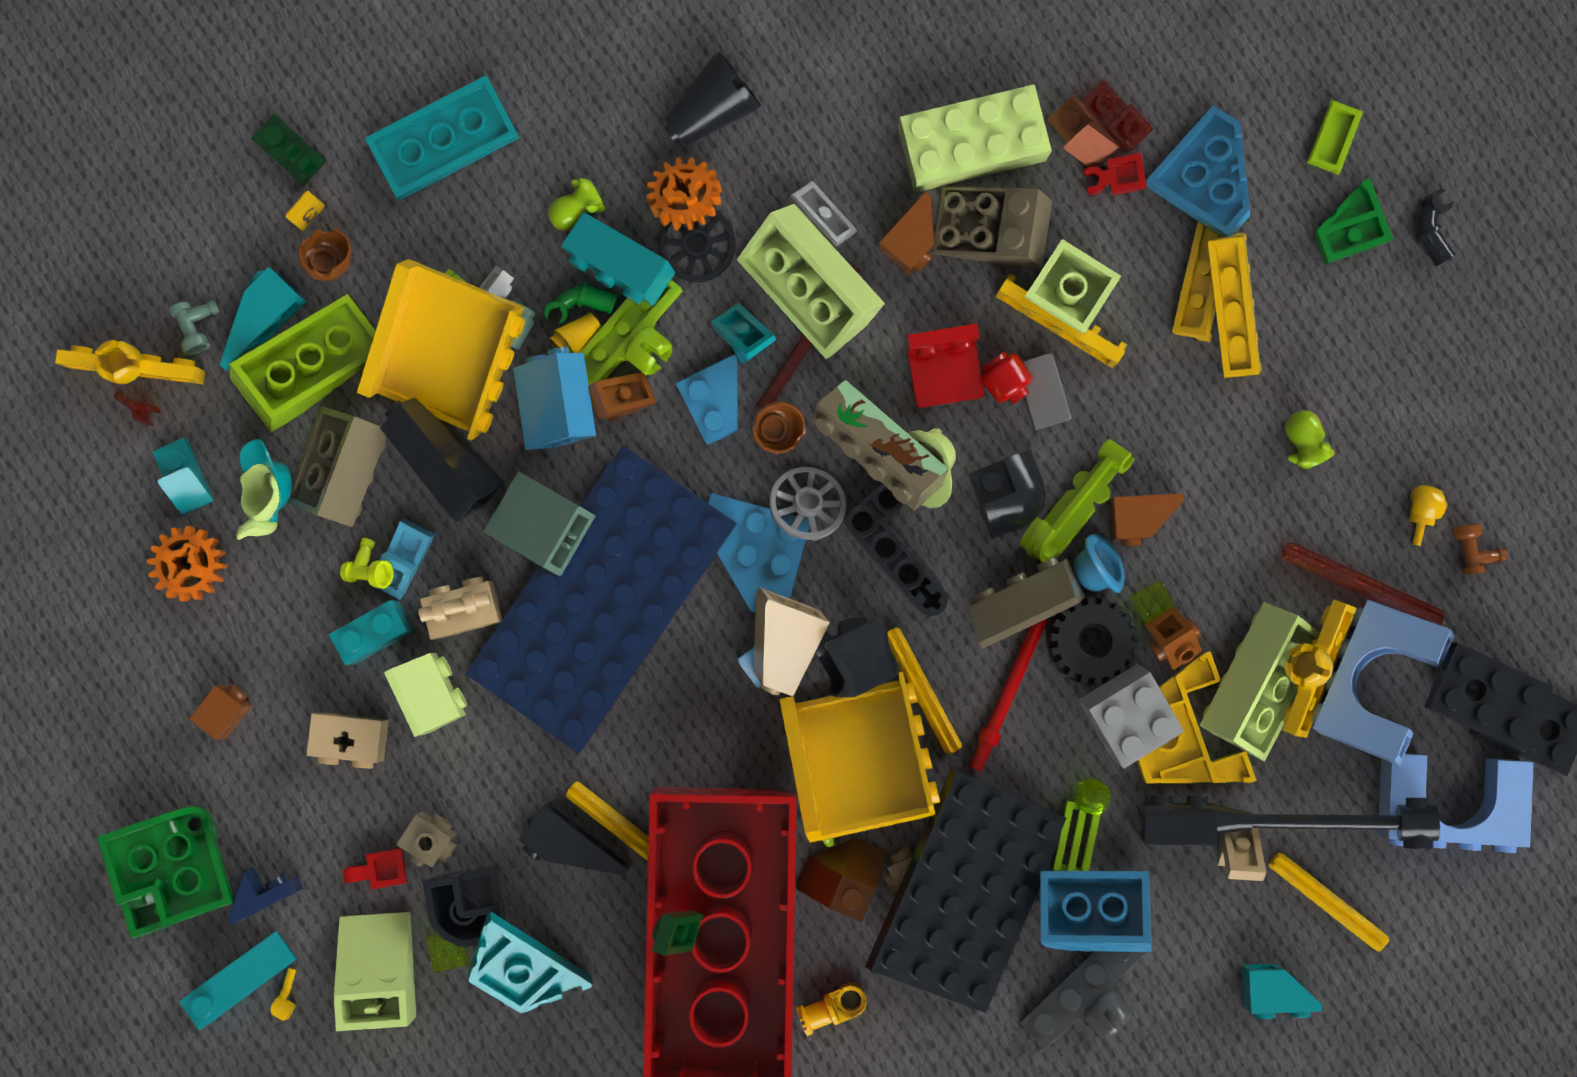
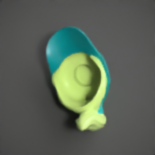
M254 439L244 445L240 452L242 475L240 476L242 484L241 507L249 520L239 526L236 533L238 540L246 536H264L274 532L277 528L278 511L288 502L292 492V478L289 468L281 462L272 461L264 442L261 439Z

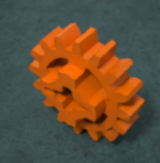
M680 157L676 158L675 166L671 167L667 162L663 163L665 171L663 173L654 171L653 175L656 182H648L647 184L650 194L646 195L653 216L655 218L660 217L663 226L668 225L672 221L675 230H679L681 224H686L687 228L692 230L693 222L695 221L705 225L704 216L707 214L714 217L716 212L713 205L717 206L722 203L720 198L722 188L716 171L714 169L709 171L705 161L696 166L693 157H690L687 164H683Z
M185 526L183 533L180 528L174 527L171 528L172 537L161 534L159 538L162 545L151 546L150 549L156 553V557L147 559V563L155 565V570L151 571L148 576L150 578H159L160 581L157 582L155 588L157 590L167 589V598H176L178 596L179 601L189 602L192 596L194 600H202V591L207 593L215 592L212 585L213 581L223 582L224 579L218 574L219 569H226L227 564L219 563V558L224 556L226 552L225 550H216L214 548L219 543V540L213 537L207 539L209 531L199 529L196 533L195 527ZM189 541L188 543H184L181 549H173L179 543ZM205 552H206V555H207V558H208V565L206 564V561H205V558H204V553H205ZM184 558H188L187 561L192 564L189 570L182 564ZM198 577L202 579L193 586L185 587L186 584L189 585L193 578Z

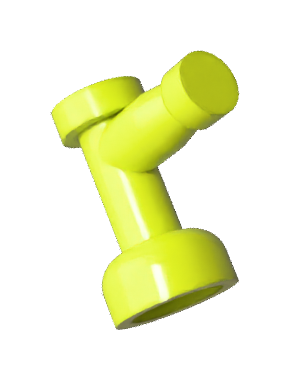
M362 538L360 542L361 547L356 554L354 562L347 561L343 563L340 569V576L345 582H355L357 579L368 580L371 586L384 589L392 583L394 571L392 565L388 561L383 560L374 561L368 566L371 550H373L375 542L371 539Z

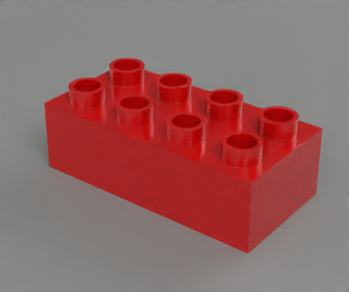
M656 787L650 793L643 1077H792L796 789ZM690 910L703 914L692 951L668 956L652 951L655 941L652 939V932L659 916L665 913Z

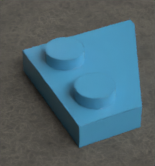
M735 354L676 383L707 446L738 431V359Z

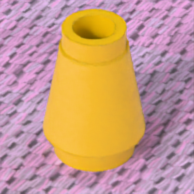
M589 312L587 315L554 330V335L549 340L554 348L567 347L569 353H580L602 327L595 316Z

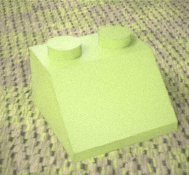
M1062 239L1025 295V298L1084 335L1121 278V275Z
M429 653L384 672L414 737L433 732L466 715L463 708L467 706V702L459 688L453 689L448 676L452 675V671L444 656L439 658L437 653Z

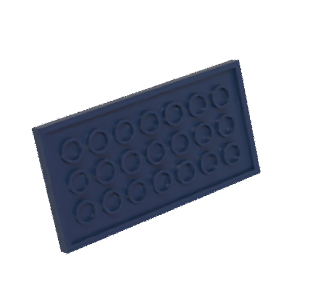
M624 445L621 446L580 506L596 515L562 575L559 576L541 566L538 567L466 672V675L578 754L582 752L737 526L736 522Z

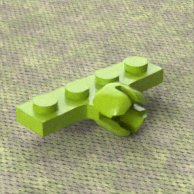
M670 280L653 307L644 301H641L638 305L628 298L623 302L580 352L584 353L588 385L606 380L623 361H629L645 375L655 374L662 368L656 363L651 354L654 352L663 361L667 362L673 349L669 340L656 331L654 326L657 320L683 292L679 285Z

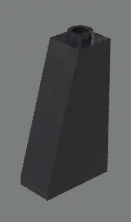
M415 397L404 402L398 400L386 411L385 416L387 419L380 429L455 522L483 508L505 483Z

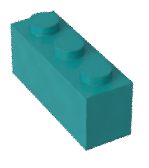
M583 212L561 245L569 256L567 261L572 266L582 272H585L588 268L596 273L594 277L599 282L609 288H612L614 284L623 289L622 294L638 305L641 301H644L653 307L675 274V271L666 259Z

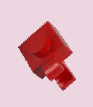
M402 848L366 854L367 864L349 866L346 869H342L344 883L369 879L371 890L406 884L408 882Z

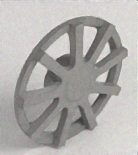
M798 467L782 474L774 483L769 497L772 519L775 520L782 530L788 533V536L804 540L818 541L833 533L842 523L847 508L845 493L838 481L827 472L813 467ZM809 472L807 487L801 489L793 475ZM815 474L829 480L819 491L813 488ZM786 479L795 491V496L778 490ZM835 487L840 500L823 501L822 496ZM776 497L791 502L793 505L777 510ZM822 508H840L837 519L834 520L822 511ZM796 512L798 516L790 527L781 517ZM815 516H818L830 526L818 532ZM805 517L808 519L811 533L797 530L802 519Z

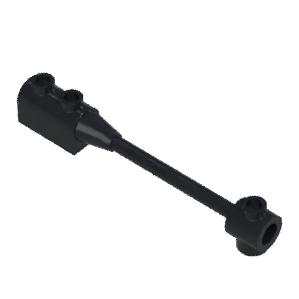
M1151 795V802L1143 803L1144 845L1218 846V833L1244 832L1253 830V828L1396 830L1398 840L1403 841V848L1434 849V841H1438L1440 836L1439 811L1436 805H1428V798L1405 797L1406 805H1397L1396 815L1252 814L1249 811L1219 806L1216 803H1208V796H1186L1187 803L1172 802V795Z

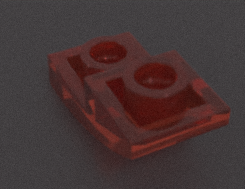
M1105 79L1100 81L1081 100L1126 153H1130L1153 130V127L1132 103L1126 105Z

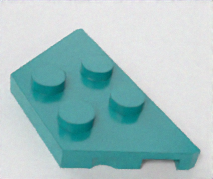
M491 911L487 914L467 971L468 982L521 1014L537 1008L540 1004L562 999V992L581 985L584 991L593 986L592 976Z

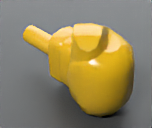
M1428 485L1417 486L1410 494L1413 504L1410 508L1409 521L1417 523L1412 544L1421 546L1425 526H1434L1435 519L1442 518L1448 506L1443 491Z

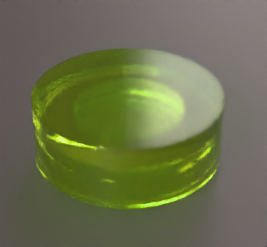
M1086 779L1079 783L1074 794V801L1082 811L1097 815L1106 811L1111 801V792L1104 783L1095 779Z

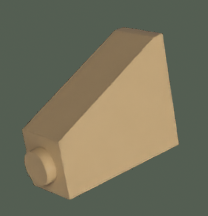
M759 587L756 592L754 673L761 683V688L777 696L781 692L794 696L830 622L816 608Z

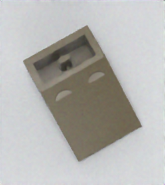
M943 187L932 253L1013 267L1042 268L1052 200L1039 189Z

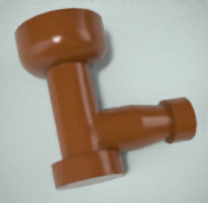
M1481 523L1452 527L1454 537L1457 540H1462L1466 567L1462 568L1463 575L1485 572V564L1507 560L1508 554L1505 548L1478 552L1476 538L1482 535Z

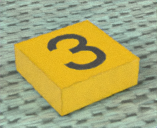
M305 191L285 214V217L300 230L304 231L325 205L309 191Z

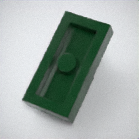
M275 114L251 138L303 186L327 162Z
M690 910L665 913L659 916L652 932V939L655 940L652 951L664 956L692 951L703 914Z

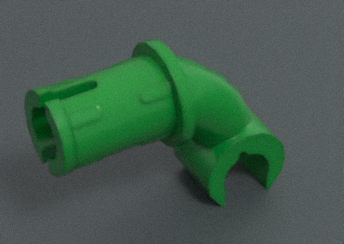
M585 281L584 284L565 290L554 302H550L544 310L545 319L549 320L553 309L560 308L562 318L559 324L562 325L569 317V309L577 304L579 308L584 305L612 315L618 294H612L590 286V282Z

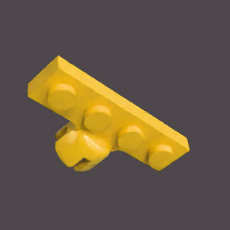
M108 340L102 343L95 350L94 354L92 348L72 345L70 351L57 349L55 360L56 364L67 368L96 371L103 379L117 384H128L137 377L203 385L205 371L195 367V361L174 358L173 364L161 362V357L140 354L139 350L133 345L116 340Z
M1333 599L1331 606H1327L1321 618L1323 627L1319 638L1314 639L1312 644L1296 645L1288 652V655L1292 657L1290 662L1285 661L1284 663L1285 673L1290 681L1296 684L1298 692L1294 702L1289 704L1283 716L1285 725L1282 731L1294 736L1308 737L1313 724L1312 716L1318 703H1321L1326 690V682L1332 675L1340 649L1355 616L1356 607Z

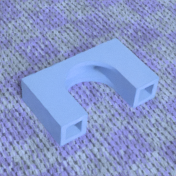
M1367 600L1365 607H1359L1354 616L1352 625L1356 628L1351 640L1346 639L1340 649L1339 658L1342 659L1337 672L1332 671L1331 677L1326 682L1325 689L1328 691L1325 701L1324 703H1318L1314 710L1312 722L1315 724L1313 729L1324 736L1400 766L1414 733L1409 728L1374 715L1362 707L1357 695L1359 675L1371 660L1385 654H1402L1441 668L1455 636L1451 629Z
M1405 753L1400 766L1381 759L1379 815H1396L1397 805H1406L1405 797L1426 798L1427 755ZM1485 758L1484 798L1480 809L1470 820L1462 824L1445 825L1440 821V836L1438 841H1434V848H1446V842L1459 843V849L1481 851L1482 845H1494V851L1517 853V847L1530 848L1533 762ZM1378 830V835L1388 838L1389 844L1403 846V841L1398 840L1396 830Z

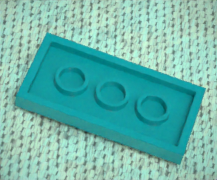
M487 75L365 138L398 201L520 139Z

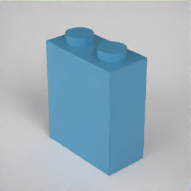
M567 347L554 348L547 351L548 356L526 358V364L513 368L525 450L552 449L596 436L584 353H569Z

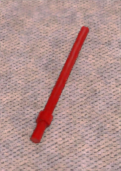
M1048 618L1029 627L986 728L982 726L977 737L980 742L969 765L976 770L982 772L992 747H997L1001 737L999 731Z

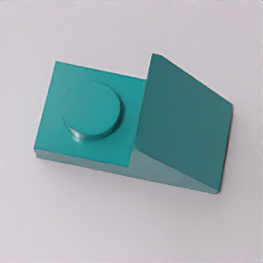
M739 302L711 321L715 331L733 347L741 365L751 360L776 340L774 334Z
M183 437L152 452L163 476L157 482L182 515L215 501L187 438Z

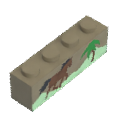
M847 380L817 403L812 421L823 435L833 439L848 457L855 459L866 468L868 474L874 480L880 481L891 490L899 502L908 505L915 511L942 486L948 468Z

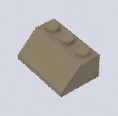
M321 406L293 478L292 492L287 504L314 515L353 527L355 519L361 513L362 501L367 487L373 481L374 469L379 455L386 446V435L380 429L381 426Z
M1053 557L1037 565L1039 572L1029 577H1026L1025 573L1022 572L1007 579L1005 582L1008 587L998 592H995L994 588L991 587L974 595L977 602L968 608L981 649L1081 602L1085 594L1067 559L1058 562L1056 557Z

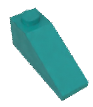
M270 267L265 271L257 272L250 279V286L243 293L220 362V366L230 372V363L267 342L307 302Z
M276 931L180 1000L179 1003L200 1031L297 960V958L278 931Z

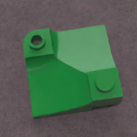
M196 806L185 807L97 837L116 905H121L131 939L154 933L234 903L233 893L217 842L218 832L213 816L207 809ZM194 818H199L202 823L201 828L197 831L191 828V822Z

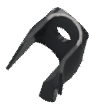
M867 618L842 620L839 622L840 634L830 636L825 631L815 651L816 656L830 677L829 690L834 697H856L896 678L901 670L899 663L892 658L885 622L881 618L870 622L867 621Z

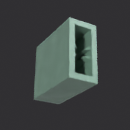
M518 471L514 480L509 484L506 494L496 511L491 515L489 523L483 532L539 566L561 576L596 515Z

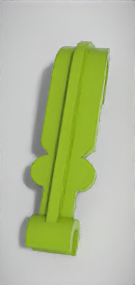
M1111 439L1102 445L1098 453L1099 461L1090 472H1078L1074 476L1073 485L1076 489L1067 490L1043 521L1036 517L1021 539L1020 546L1026 550L1028 556L1045 562L1053 557L1057 558L1065 550L1095 512L1094 502L1102 504L1109 500L1111 492L1107 485L1117 473H1125L1133 464L1135 458L1131 456L1130 452Z

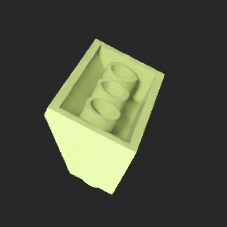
M795 204L771 212L737 258V261L826 359L830 358L864 329L885 304Z
M1263 602L1260 610L1252 618L1251 627L1245 639L1237 647L1232 664L1227 673L1222 676L1219 689L1211 704L1206 707L1199 726L1265 762L1284 725L1283 716L1289 704L1294 702L1298 692L1296 684L1291 682L1285 673L1284 663L1285 661L1290 662L1292 657L1288 655V652L1296 645L1312 644L1314 639L1319 638L1320 632L1299 615Z

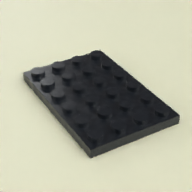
M951 768L939 794L940 802L934 806L936 815L929 817L865 967L871 972L986 1013L1041 886V871H1047L1067 818Z

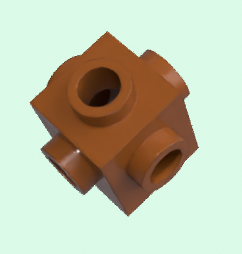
M1174 606L1145 624L1152 641L1148 644L1151 653L1158 662L1165 660L1172 670L1190 662L1197 654L1202 652L1197 639L1201 636L1199 629L1190 618L1185 620Z

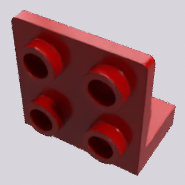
M977 323L907 336L905 343L917 408L921 409L976 400L985 396L976 342L979 339Z

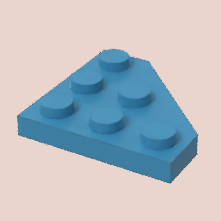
M1213 105L1146 179L1147 188L1221 237L1233 235L1251 214L1241 124L1238 120Z
M711 493L708 504L737 523V526L717 554L750 611L756 613V592L759 587L790 598L806 540L788 536V533L782 530L775 520L772 519L771 511L768 508ZM788 514L781 518L791 527L797 516ZM802 519L797 528L798 531L808 533V519Z

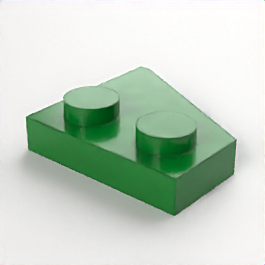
M1370 178L1360 183L1314 231L1313 235L1324 265L1381 246L1393 240Z

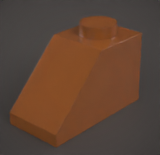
M925 192L880 241L878 247L886 257L908 276L914 270L920 273L933 258L929 254L934 245L931 195L928 192Z
M1184 493L1124 496L1109 499L1111 541L1120 540L1121 547L1141 546L1142 539L1152 537L1182 504Z

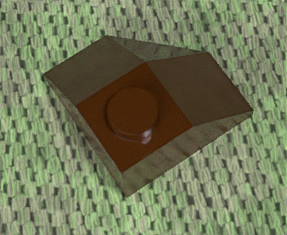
M857 838L821 851L809 857L796 889L824 906L862 922L875 892L887 851Z

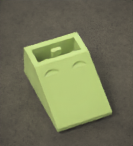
M410 911L339 917L334 985L336 1031L405 1027L416 1018Z

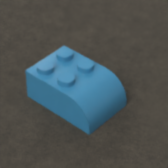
M1041 871V944L1049 948L1069 951L1152 952L1149 871Z

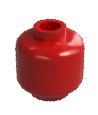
M1004 351L982 367L985 372L981 376V381L996 402L1003 403L1010 400L1012 404H1015L1030 393L1026 387L1032 382L1033 376L1017 354L1007 355Z

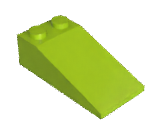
M346 294L230 363V379L272 433L304 413L364 368L376 330L350 296Z

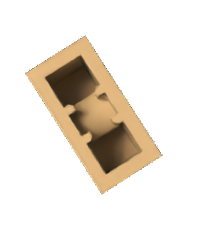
M322 712L312 713L306 756L318 757L317 763L338 765L339 759L352 761V767L371 769L374 763L384 761L389 719ZM348 735V738L354 739V745L347 747L346 743H341V737Z

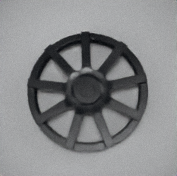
M715 211L716 215L704 230L699 229L698 221L693 222V230L690 231L681 224L679 231L684 235L683 240L665 238L669 227L673 224L672 221L668 225L663 226L659 237L660 255L669 262L675 271L674 275L688 282H706L721 275L731 264L736 248L735 235L730 223L719 212ZM720 221L728 233L710 237L709 233L716 223ZM730 241L728 255L712 248L714 243ZM665 245L682 246L683 251L668 259ZM708 254L724 260L722 265L715 271L712 270L708 262ZM685 256H689L690 261L686 273L679 271L673 266ZM697 259L702 261L707 274L700 276L692 275Z

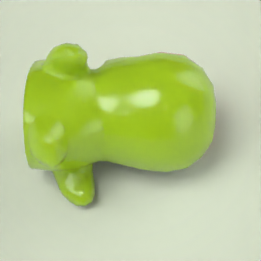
M583 178L572 180L571 186L575 191L550 203L548 216L556 229L564 232L571 231L583 212L591 214L605 211L602 200L591 180Z
M1302 410L1294 413L1287 419L1284 427L1286 435L1298 450L1297 453L1288 456L1290 462L1297 464L1305 470L1335 455L1330 444L1323 441L1325 432L1320 419L1315 413L1309 410Z

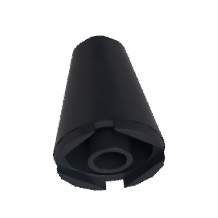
M720 51L710 58L665 117L668 125L664 128L677 144L682 140L688 145L755 112L761 106L754 93L745 81L739 77L735 68Z

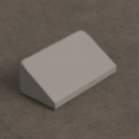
M813 181L793 193L782 207L795 204L836 250L858 231Z
M1053 353L1025 361L1024 364L1033 376L1032 382L1026 387L1030 393L1025 398L1035 431L1069 421L1071 414Z

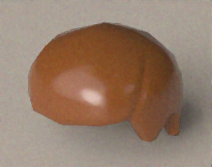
M333 228L329 232L316 229L301 242L297 252L301 269L319 281H332L348 271L353 256L349 238L338 228Z
M783 401L770 402L762 406L751 423V433L754 441L762 450L774 454L795 449L801 438L806 434L804 415L796 406Z

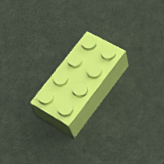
M1035 84L901 116L898 124V131L914 193L1045 162L1052 151Z

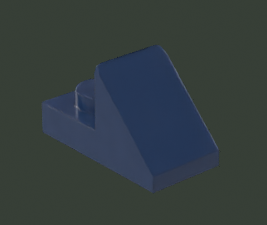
M255 868L245 870L228 917L230 924L233 925L304 889L298 876L287 881L285 875L265 884L266 891Z

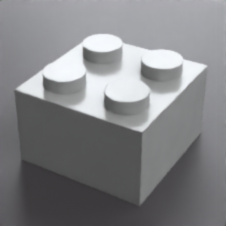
M1139 664L1134 665L1078 700L1111 759L1123 769L1184 732L1151 672Z

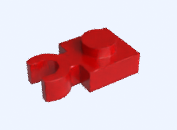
M1141 153L1107 159V170H1101L1098 167H1089L1084 170L1085 177L1096 176L1099 178L1096 186L1087 187V193L1090 195L1100 194L1105 187L1111 186L1113 196L1147 189Z

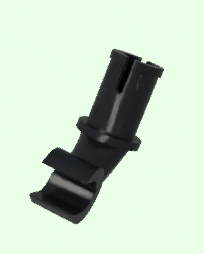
M1439 189L1424 198L1422 202L1423 210L1418 220V237L1415 239L1417 242L1421 241L1435 266L1441 265L1456 255L1440 231L1442 226L1440 224L1437 225L1438 215L1449 211L1454 203L1452 201L1444 206L1438 205V196L1445 192V189Z

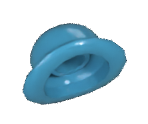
M1094 534L1088 536L1085 539V549L1074 560L1073 567L1077 580L1089 591L1098 592L1110 588L1113 592L1120 593L1124 587L1125 570L1116 547L1101 535Z

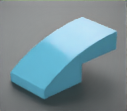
M406 518L401 520L388 550L380 558V560L388 561L392 565L394 571L393 580L387 588L378 589L399 600L402 599L424 559L435 534Z

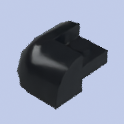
M1031 450L1010 456L968 474L991 539L1025 527L1033 522L1044 508L1046 499L1044 481Z
M497 866L465 872L464 870L451 872L423 881L427 914L431 927L444 940L455 944V946H476L486 916L490 911L506 921L505 904L501 895Z

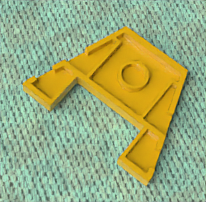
M1211 651L1200 654L1159 686L1184 732L1136 761L1142 779L1146 784L1192 782L1252 783L1257 781L1245 750L1212 761L1210 760L1187 695L1188 692L1221 681Z

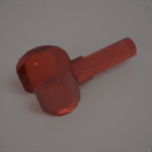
M120 392L114 395L115 400L132 411V418L135 421L154 426V423L149 421L148 415L151 411L160 414L161 410L159 407L142 401H133Z

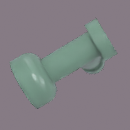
M215 300L191 308L188 302H180L171 306L169 312L173 318L177 319L184 336L180 344L183 354L192 356L208 349L210 342L207 336L197 332L194 322L202 320L210 314L214 315L220 312Z

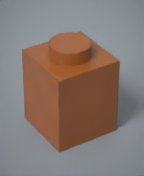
M226 684L215 685L189 719L215 740L227 739L252 705L245 700L248 695L234 684L229 686Z

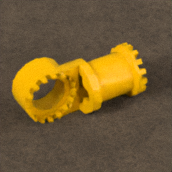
M849 982L840 986L838 990L824 995L823 1000L805 1007L802 1004L796 1006L798 1017L801 1018L799 1020L804 1022L802 1027L807 1037L813 1035V1030L830 1023L837 1025L861 1015L867 1004L866 992L859 984ZM849 990L856 991L861 997V1003L853 1009L846 1008L841 1003V996Z

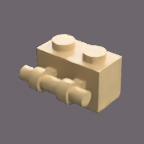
M483 576L462 581L463 588L450 591V587L447 585L429 590L430 596L420 599L422 608L418 609L421 621L427 624L430 640H437L501 623L503 617L494 582H484Z

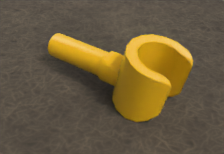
M291 968L287 969L282 990H280L279 996H277L270 1008L271 1014L282 1021L288 1020L296 1007V1004L287 1000L296 970Z

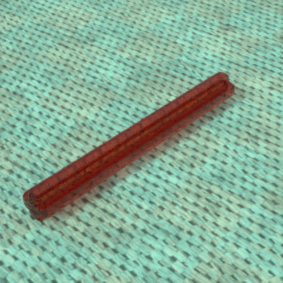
M1289 542L1282 550L1281 558L1384 606L1437 625H1441L1445 618L1443 610L1298 544Z

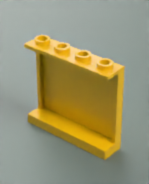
M411 259L397 263L357 393L368 398L378 393L394 401L400 400L401 402L415 397L437 419L469 431L467 439L472 441L482 432L486 433L491 425L493 414L489 412L493 401L497 402L502 393L504 383L500 382L503 370H508L512 363L514 351L510 349L514 338H518L524 328L525 319L521 317L525 307Z
M903 672L898 673L899 681L881 684L856 697H834L831 695L796 703L793 696L780 699L804 831L810 843L936 815L933 804L940 802L935 781L928 782L926 770L932 769L928 747L921 749L918 738L925 735L920 714L913 716L911 704L917 703L913 682L906 683Z

